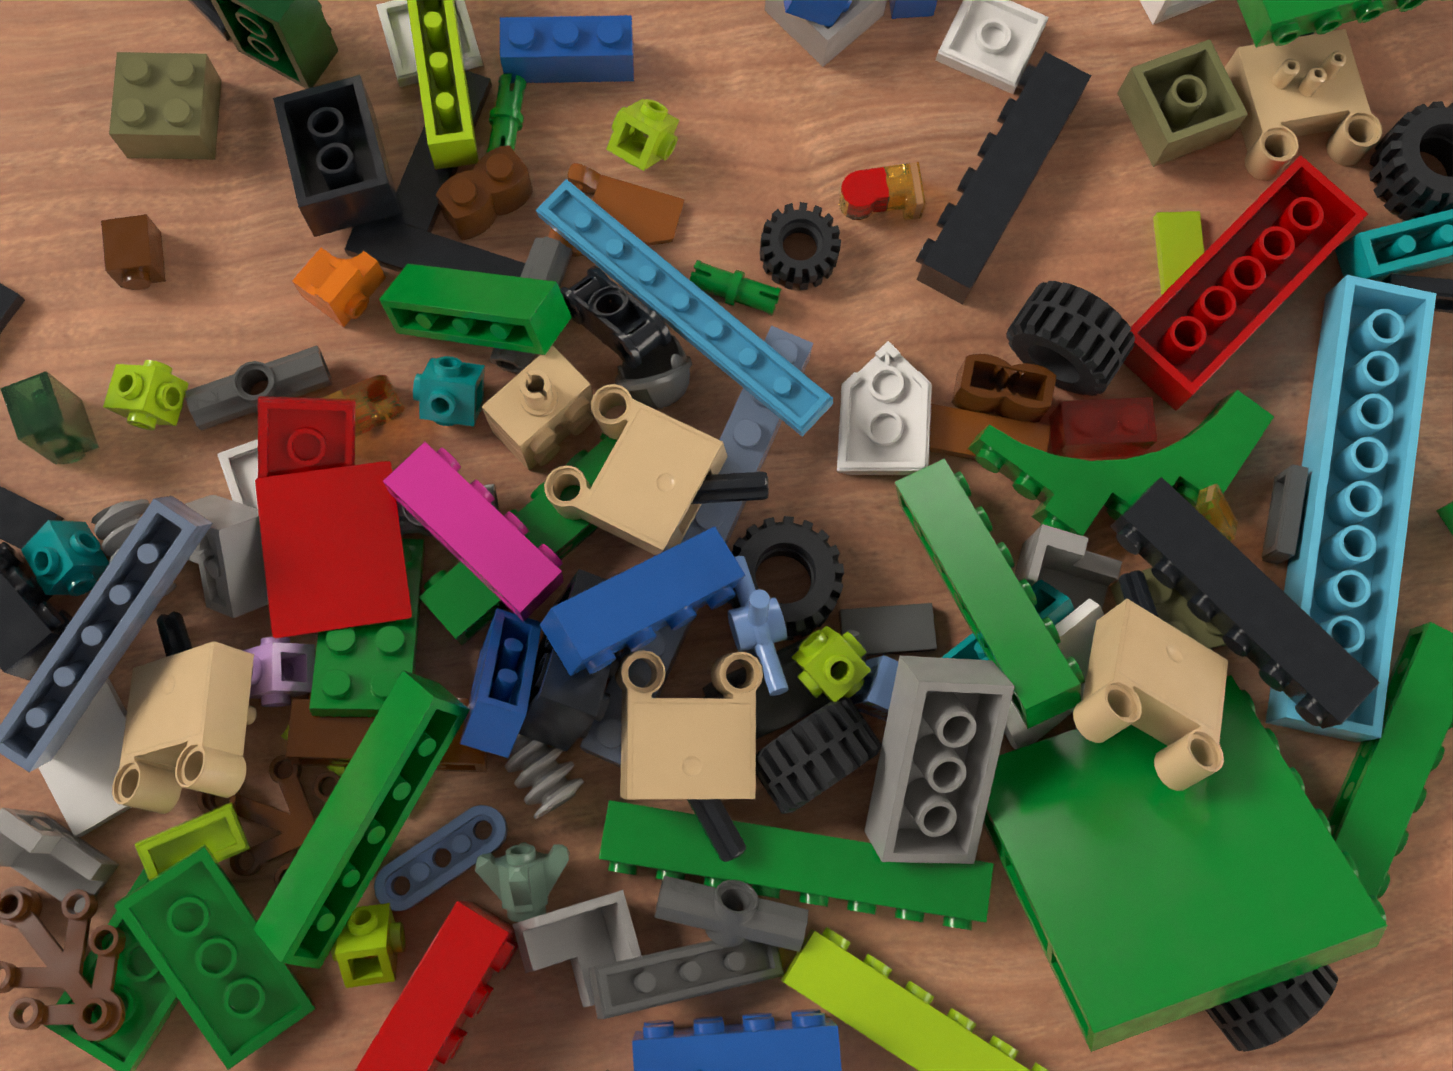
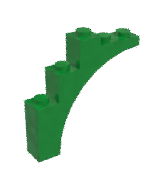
M1236 390L1219 400L1202 422L1178 442L1160 451L1128 459L1089 461L1053 455L1022 444L990 424L975 437L968 450L976 455V461L983 468L992 473L1000 472L1014 482L1012 486L1020 495L1027 499H1037L1041 502L1031 516L1041 525L1044 524L1083 536L1103 505L1107 507L1108 515L1116 521L1160 477L1169 483L1198 511L1216 504L1214 496L1211 501L1205 503L1208 487L1215 484L1221 496L1224 494L1274 416L1239 390Z

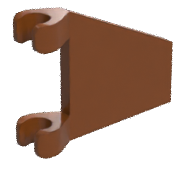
M573 163L570 166L567 174L568 181L583 193H595L593 201L647 246L673 242L685 199L601 175L582 164ZM551 228L548 235L549 238L559 240L562 244L571 248L573 257L584 256Z

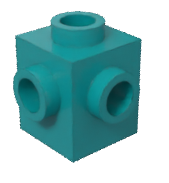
M450 356L430 358L423 373L416 374L413 384V400L419 401V419L431 420L443 426H453L456 424L474 426L484 401L485 365L465 363L458 358Z
M48 520L21 549L36 576L37 582L46 595H83L93 589L97 580L109 565V561L103 553L99 541L92 534L86 522Z

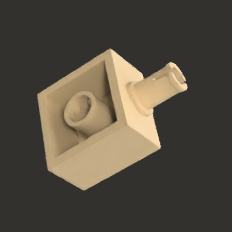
M553 345L545 355H539L481 406L493 434L529 471L537 463L543 466L551 461L560 450L559 444L571 433L574 436L579 435L594 419L591 411V400L593 397L591 384Z

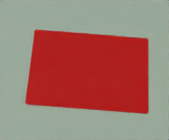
M390 461L261 477L255 480L273 638L403 620L412 617L397 501L390 495L383 482L392 473Z

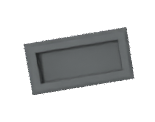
M1293 464L1274 477L1261 557L1263 558L1262 561L1280 564L1295 556L1309 470L1307 467Z
M932 603L840 609L839 611L841 636L848 629L859 632L867 652L866 656L926 652L937 649Z

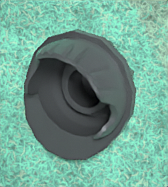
M672 334L670 344L665 347L659 345L641 358L642 363L637 368L629 367L624 361L622 366H617L618 375L615 378V384L627 389L632 399L653 409H662L674 404L685 394L689 385L690 367L693 364L690 356H686L679 341Z

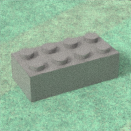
M918 656L899 657L864 831L882 862L974 864L1014 691L1013 683L993 661Z

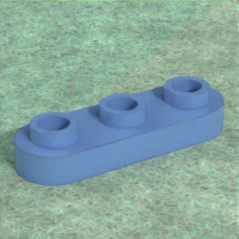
M478 805L450 821L380 870L374 884L375 895L381 904L390 903L391 910L393 911L408 910L421 903L475 866L477 857L482 854L494 853L503 845L508 832L504 816L495 808ZM482 821H488L492 826V833L487 839L481 840L475 833L476 826ZM445 848L451 853V862L442 868L436 864L435 855L440 849ZM401 876L406 877L410 882V889L405 895H399L394 888L395 881Z

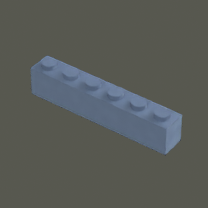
M173 496L159 497L152 500L0 724L1 755L29 773L54 758L213 524L211 521Z

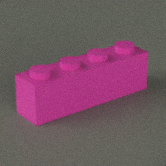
M424 442L383 480L387 490L392 497L524 622L564 582L562 571L559 569L563 564L562 561L545 544L542 543L537 548L525 537L529 532L527 527L513 513L508 511L503 516L491 505L495 498L478 480L475 479L469 484L458 473L461 466L449 452L442 447L436 452Z

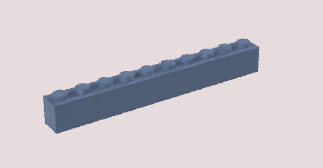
M771 325L764 342L804 374L810 360L813 343ZM744 388L719 439L723 441L728 456L719 474L760 472L782 423L778 416ZM746 501L702 504L681 543L715 526L725 543L728 544ZM693 620L674 631L671 630L669 625L655 631L657 638L637 650L653 652L660 657L665 666L664 682L657 691L652 693V698H659ZM628 646L624 648L622 657L632 653ZM636 659L629 666V679L637 687L642 688L647 685L651 679V668L645 661ZM614 675L605 692L610 694L607 710L600 722L593 721L586 738L582 740L580 747L584 752L621 768L622 690L618 686Z

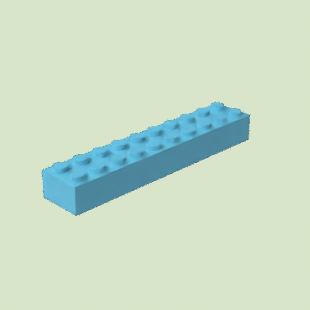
M1346 275L1325 296L1302 466L1309 468L1295 556L1288 559L1284 593L1380 683L1342 724L1324 729L1306 722L1296 712V703L1283 691L1279 692L1270 687L1266 723L1356 743L1381 738L1436 293Z

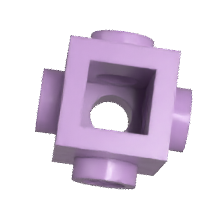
M266 637L261 639L260 646L242 650L254 654L249 698L261 699V706L291 705V698L311 693L315 664L314 644L290 643V638Z

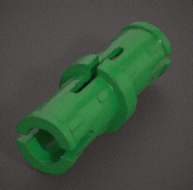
M503 74L498 79L499 86L496 106L490 110L489 124L492 126L486 153L506 145H510L515 151L517 132L523 127L524 116L521 113L524 90L527 85L524 78L518 75L515 78L513 91L509 90L512 74Z
M700 260L696 261L694 265L696 270L695 272L692 271L690 281L702 291L725 298L726 304L734 306L737 302L768 313V315H773L776 308L775 304L778 303L781 288H775L746 278L745 272L737 269L732 273L703 263Z

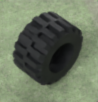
M1443 101L1432 102L1429 107L1422 104L1415 107L1411 112H1407L1380 140L1369 163L1374 167L1369 172L1370 181L1377 182V186L1373 189L1377 198L1383 196L1387 201L1383 206L1389 211L1393 209L1399 211L1398 217L1405 221L1411 217L1416 219L1453 209V103L1448 107L1444 106ZM1420 152L1436 157L1444 166L1447 176L1432 171L1424 163Z
M1058 281L1040 283L1006 333L1009 346L1023 363L1039 365L1052 371L1057 375L1056 387L1075 394L1097 396V394L1105 392L1133 349L1135 341L1129 324L1107 302L1085 289Z
M784 516L783 522H775L774 517L764 519L763 525L758 528L755 524L746 530V535L743 538L739 537L732 551L734 557H745L756 590H759L756 583L757 569L761 563L769 558L776 556L790 557L800 562L807 570L811 580L807 595L793 603H779L787 631V639L783 641L793 640L794 636L801 635L803 638L811 634L817 626H822L834 610L842 593V577L844 575L843 563L839 564L838 561L840 552L836 545L831 547L827 542L829 535L823 530L819 533L813 531V523L804 520L802 525L793 523L794 517ZM734 587L733 590L736 596L728 601V604L731 603L733 609L741 607Z
M848 697L840 698L837 702L831 701L757 752L756 776L782 814L793 813L875 757L880 751L882 744L852 700Z
M1329 965L1206 1009V1012L1236 1050L1246 1052L1264 1048L1292 1034L1314 1017L1334 992L1338 976Z

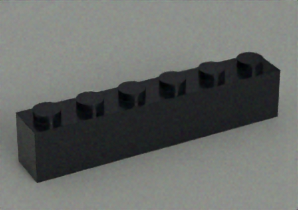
M1046 51L1037 67L1030 63L1028 64L1017 85V88L1023 91L1017 101L1012 98L1008 99L997 119V122L1003 124L997 135L991 132L988 133L977 156L983 159L977 170L969 167L957 188V191L962 193L957 205L949 202L936 225L942 228L936 241L928 238L916 259V262L922 264L916 280L963 305L1081 98L1092 75Z
M1162 477L1148 487L1110 526L1117 533L1116 538L1124 549L1131 554H1139L1152 566L1151 572L1154 577L1164 586L1170 589L1175 588L1188 601L1187 607L1198 619L1206 623L1211 622L1224 635L1222 639L1226 646L1235 654L1247 657L1260 669L1258 673L1261 679L1272 689L1279 692L1283 691L1296 703V712L1309 724L1320 726L1322 729L1342 724L1380 683Z

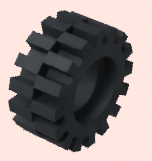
M800 202L799 210H794L793 204L790 203L785 205L784 213H781L779 209L774 211L771 221L766 220L763 233L761 234L759 254L760 261H764V271L766 274L772 272V280L777 284L781 279L786 281L785 288L791 290L793 283L800 284V290H808L809 283L812 282L814 287L822 284L823 277L828 279L833 272V267H836L841 247L838 225L832 226L834 218L829 213L822 217V208L815 205L813 212L808 211V203ZM794 233L807 234L815 241L817 251L807 260H795L785 253L783 249L784 240Z

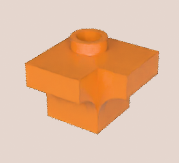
M321 247L292 282L305 300L344 328L351 319H357L363 314L369 304V297L385 280L386 276L379 262L365 251L356 257L341 259L331 255Z

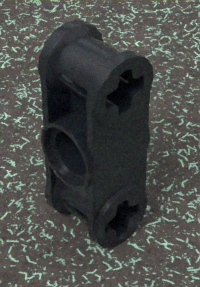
M596 266L589 268L587 276L569 289L566 287L560 289L571 314V319L583 325L633 369L641 365V358L659 345L665 347L672 341L668 327L655 311L647 309L628 294L625 289L610 280Z

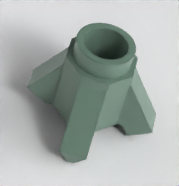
M523 842L509 847L506 850V855L500 858H495L492 853L480 855L477 857L475 871L502 901V908L507 910L508 919L514 922H521L546 914L548 895L568 863L570 852L566 846L554 844L550 852L544 854L535 851L534 846Z

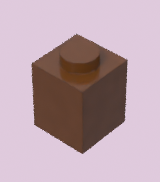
M147 214L101 220L105 271L121 288L142 290L149 288L152 283L166 282L161 231Z

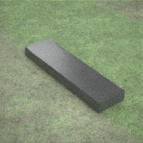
M747 939L742 944L734 947H724L709 940L589 967L597 1019H607L784 976L779 947Z

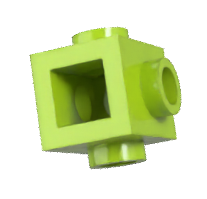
M641 99L628 107H622L613 121V133L606 150L622 158L628 164L644 171L660 160H667L670 157L678 141V137L674 135L679 119L668 114V109L664 105L650 99Z
M145 360L143 365L116 364L103 408L127 418L126 422L141 429L155 430L156 424L177 426L186 395L185 391H187L189 383L171 374L172 368L161 362Z
M827 625L822 630H817L809 635L801 643L799 651L791 657L803 670L797 678L815 698L823 693L833 702H837L840 698L844 697L850 698L858 692L865 682L863 678L871 671L861 659L867 652L856 638L848 631L841 636ZM841 661L834 669L831 670V667L835 662Z
M390 903L355 908L331 949L332 959L334 962H338L345 988L396 981L398 953L405 952L406 947L403 923L395 922Z

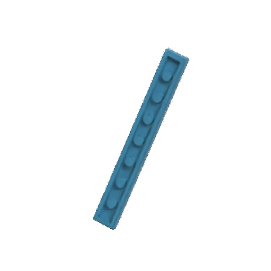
M567 179L536 209L537 215L541 220L648 309L655 311L668 326L800 436L803 437L833 405V397Z

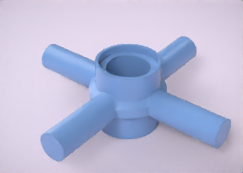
M736 556L735 559L745 573V576L735 586L741 607L728 610V620L732 636L739 652L746 651V653H750L756 658L758 657L770 696L780 695L789 690L774 646L775 642L787 639L783 614L775 597L770 598L766 591L755 589L745 557Z

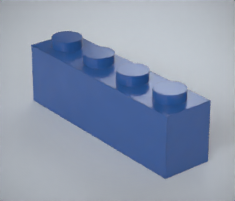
M714 526L552 607L540 626L570 676L585 668L589 674H593L611 664L616 659L615 652L627 646L631 652L637 651L657 638L655 631L667 625L674 631L692 621L697 616L695 610L707 604L711 610H714L727 603L736 596L733 588L744 578L745 573Z

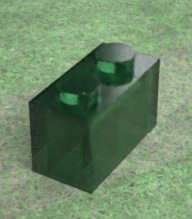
M45 371L0 388L18 440L52 463L71 464L83 459L86 456V452L99 448L82 399L49 372Z

